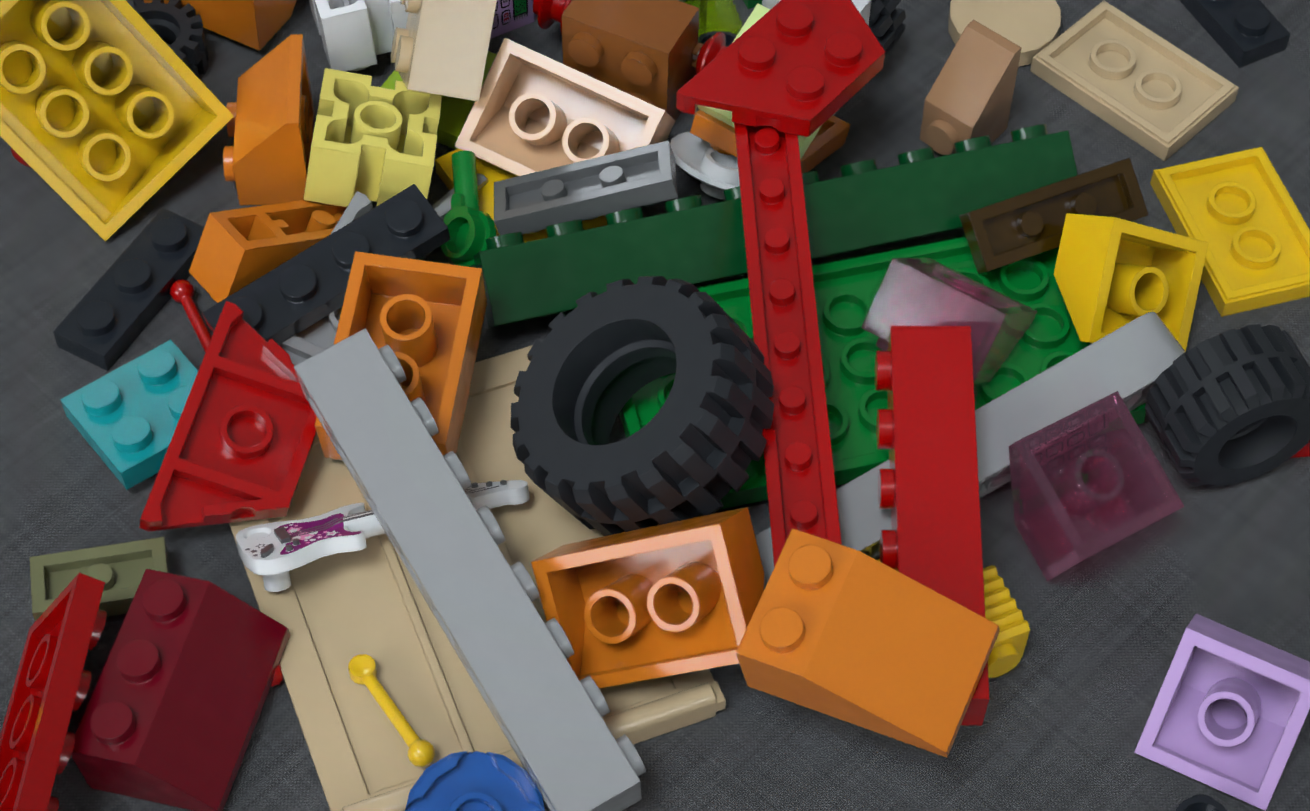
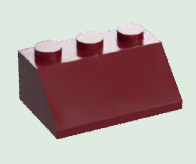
M146 569L75 734V744L71 756L89 787L192 811H223L271 687L275 669L281 661L289 640L290 632L288 628L210 581Z

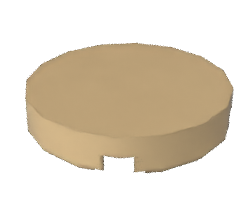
M951 0L948 15V32L956 45L965 27L974 19L1022 47L1018 66L1020 67L1031 64L1032 58L1059 37L1061 9L1056 0Z

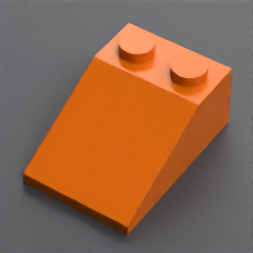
M792 528L736 650V656L748 687L948 758L1000 630L999 625L859 550Z

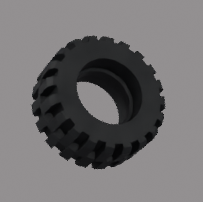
M664 276L638 277L637 284H634L630 279H622L606 284L607 291L599 295L596 292L587 293L576 300L577 308L568 315L561 312L548 325L552 330L542 342L536 339L527 354L530 361L527 370L519 371L514 394L519 397L518 402L511 403L510 428L516 432L513 434V447L517 459L524 464L525 473L540 489L590 530H598L603 536L691 519L700 514L704 516L714 514L724 506L720 500L732 488L738 492L749 479V475L745 471L752 460L759 462L767 440L762 436L763 429H771L774 403L768 397L773 395L774 385L771 371L764 365V355L752 339L706 292H700L694 284L681 279H668L667 281ZM676 373L667 400L652 420L631 436L609 444L613 424L628 400L653 380Z

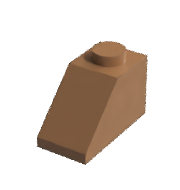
M973 19L965 27L925 99L919 139L942 155L955 154L954 143L989 135L991 143L994 142L1008 126L1022 47Z

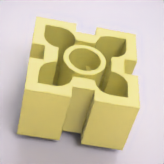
M325 68L311 144L304 200L347 207L358 191L365 194L370 201L377 202L378 206L413 184L417 186L427 199L434 167L437 143L436 134L440 118L442 95L408 90L403 81L397 80L394 90L371 86L372 76Z

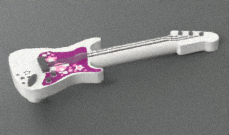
M524 480L474 482L472 487L464 490L476 510L485 505L492 509L504 505L523 504L530 499L528 483ZM355 503L311 518L251 526L240 530L236 534V542L239 556L244 565L254 574L263 576L266 591L278 592L286 590L291 586L290 570L299 568L321 557L363 550L367 547L366 538L386 533L372 510L365 511L364 503Z

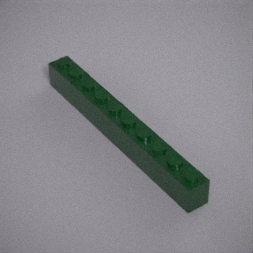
M1046 124L1025 127L1011 131L1012 142L994 146L991 145L989 135L954 143L955 154L936 158L933 147L913 150L897 155L899 165L877 169L875 159L859 161L840 166L842 177L824 181L819 180L818 171L802 173L811 260L962 229L963 226L959 215L1078 175L1069 130L1048 134ZM740 186L724 190L726 201L703 205L701 195H694L665 202L667 213L644 218L642 207H636L606 214L608 224L606 226L584 230L582 219L547 226L548 238L524 242L522 232H514L485 239L488 250L478 252L473 258L475 267L482 268L487 299L485 314L488 327L494 328L560 314L561 312L573 311L578 307L576 300L589 292H596L599 295L607 291L606 284L622 279H630L634 284H637L638 277L664 276L667 281L668 279H681L697 285L748 274Z

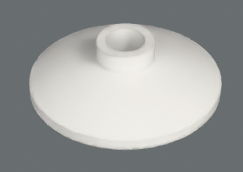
M690 132L680 133L672 138L670 146L675 157V163L690 176L700 181V188L706 194L718 199H725L724 190L740 186L737 157L717 152L710 146L709 142Z

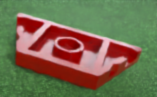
M781 0L677 91L676 108L683 113L695 115L697 105L732 111V122L754 127L767 125L776 128L780 132L809 137L883 69L885 50L851 0Z
M225 302L141 515L140 529L150 532L286 517L317 434L315 429L317 416L302 392L290 355L273 339L267 342L243 319L244 312L234 303Z

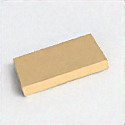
M1105 0L1032 58L1030 72L1163 161L1170 158L1234 103L1239 89L1232 82Z

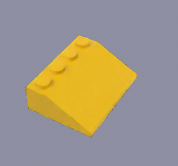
M0 0V137L106 242L234 116L126 0Z

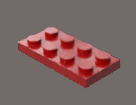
M79 572L29 628L0 734V811H58L59 799L51 796L56 774L60 775L64 771L73 752L75 734L67 730L72 711L75 712L79 709L90 685L91 672L83 669L87 652L95 647L105 626L107 613L99 609L105 585L104 581Z

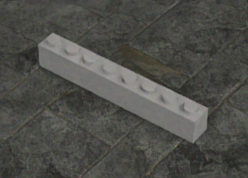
M365 328L295 365L294 369L305 398L522 766L542 794L543 801L548 810L623 811L642 799L641 781L638 776L646 772L641 757L625 734L615 740L602 719L603 716L610 713V710L601 691L590 676L579 681L568 663L567 658L574 655V650L564 630L555 618L544 623L534 607L532 601L540 596L531 576L520 561L510 566L500 551L498 545L505 542V537L499 524L486 505L476 510L464 490L472 487L466 470L453 451L442 455L435 444L432 436L439 433L436 422L420 397L410 402L399 383L407 380L391 347L387 344L378 349Z

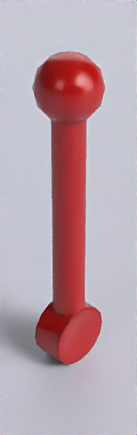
M177 280L170 288V295L175 302L182 304L206 353L212 337L193 300L194 287L187 280Z

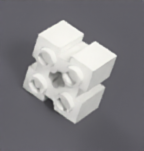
M309 0L319 35L322 36L330 68L334 70L359 71L377 64L376 55L391 52L396 27L406 29L408 12H405V5L401 4L400 0Z

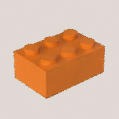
M355 251L334 340L335 345L366 328L378 349L387 344L391 347L407 380L399 383L410 402L420 397L436 422L439 433L433 435L432 439L442 455L450 451L456 454L487 307L482 268ZM316 418L315 429L324 457L342 460L320 421Z

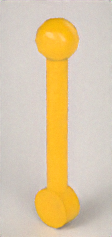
M366 654L354 656L348 665L351 680L357 684H365L409 747L407 756L410 762L418 767L428 766L435 757L433 745L428 740L418 737L376 677L377 670L374 659Z

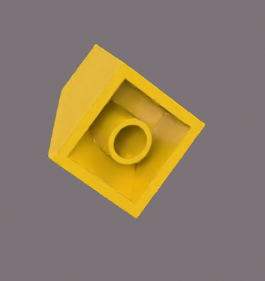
M1066 213L1054 277L1080 341L1092 344L1146 313L1155 312L1186 352L1209 242L1116 217Z

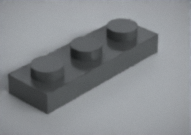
M669 140L494 182V223L499 235L514 232L533 234L546 229L547 226L579 219L592 220L609 213L640 206H651L661 201L678 198L675 157Z

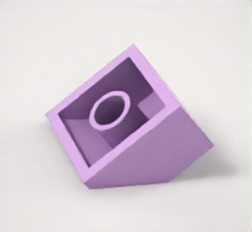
M1195 614L1185 629L1134 753L1266 811L1310 710V662L1199 614Z

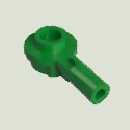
M458 151L451 156L454 194L451 197V210L444 217V223L448 227L451 240L441 245L443 253L455 265L475 267L473 256L480 251L488 250L485 239L495 237L496 228L494 220L490 215L479 209L475 153L472 151Z

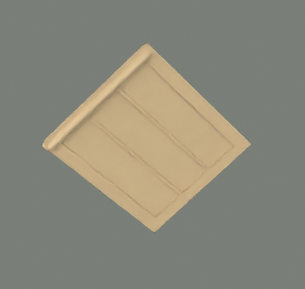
M531 345L475 363L456 455L466 470L471 484L474 482L486 483L488 481L498 482L501 480H524L528 483L530 499L527 502L518 505H504L489 510L495 517L505 537V542L498 545L500 551L510 566L518 561L524 565L538 590L531 564L532 561L562 545L604 536L596 529L590 530L540 489L525 473L524 464L517 459L513 447V434L516 432L510 428L511 403L518 402L519 397L514 394V386L519 371H526L530 364L527 354L533 346ZM316 434L287 516L232 522L229 525L236 542V534L240 530L259 524L311 518L355 503H364L365 511L372 509L343 460L324 457L318 435ZM386 534L366 538L367 547L363 550L321 557L299 568L290 570L291 586L283 591H266L263 576L254 574L244 565L260 612L284 625L290 632L289 640L280 661L281 671L330 811H405L409 792L425 769L451 753L468 751V753L475 751L483 753L492 752L506 756L524 769ZM539 597L536 600L532 601V603L545 623L546 618L542 602ZM366 654L374 659L377 670L376 677L418 737L428 740L433 745L435 757L428 766L418 767L410 762L407 756L409 747L365 684H357L351 680L348 665L354 656ZM709 669L599 688L610 710V713L603 716L602 719L615 740L625 734L633 745L715 717L716 712L725 709L726 699L718 682L714 681Z

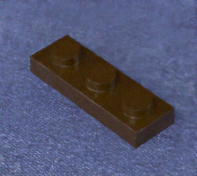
M1129 157L959 215L978 274L1059 247L1066 213L1116 217L1127 221H1134L1149 214Z

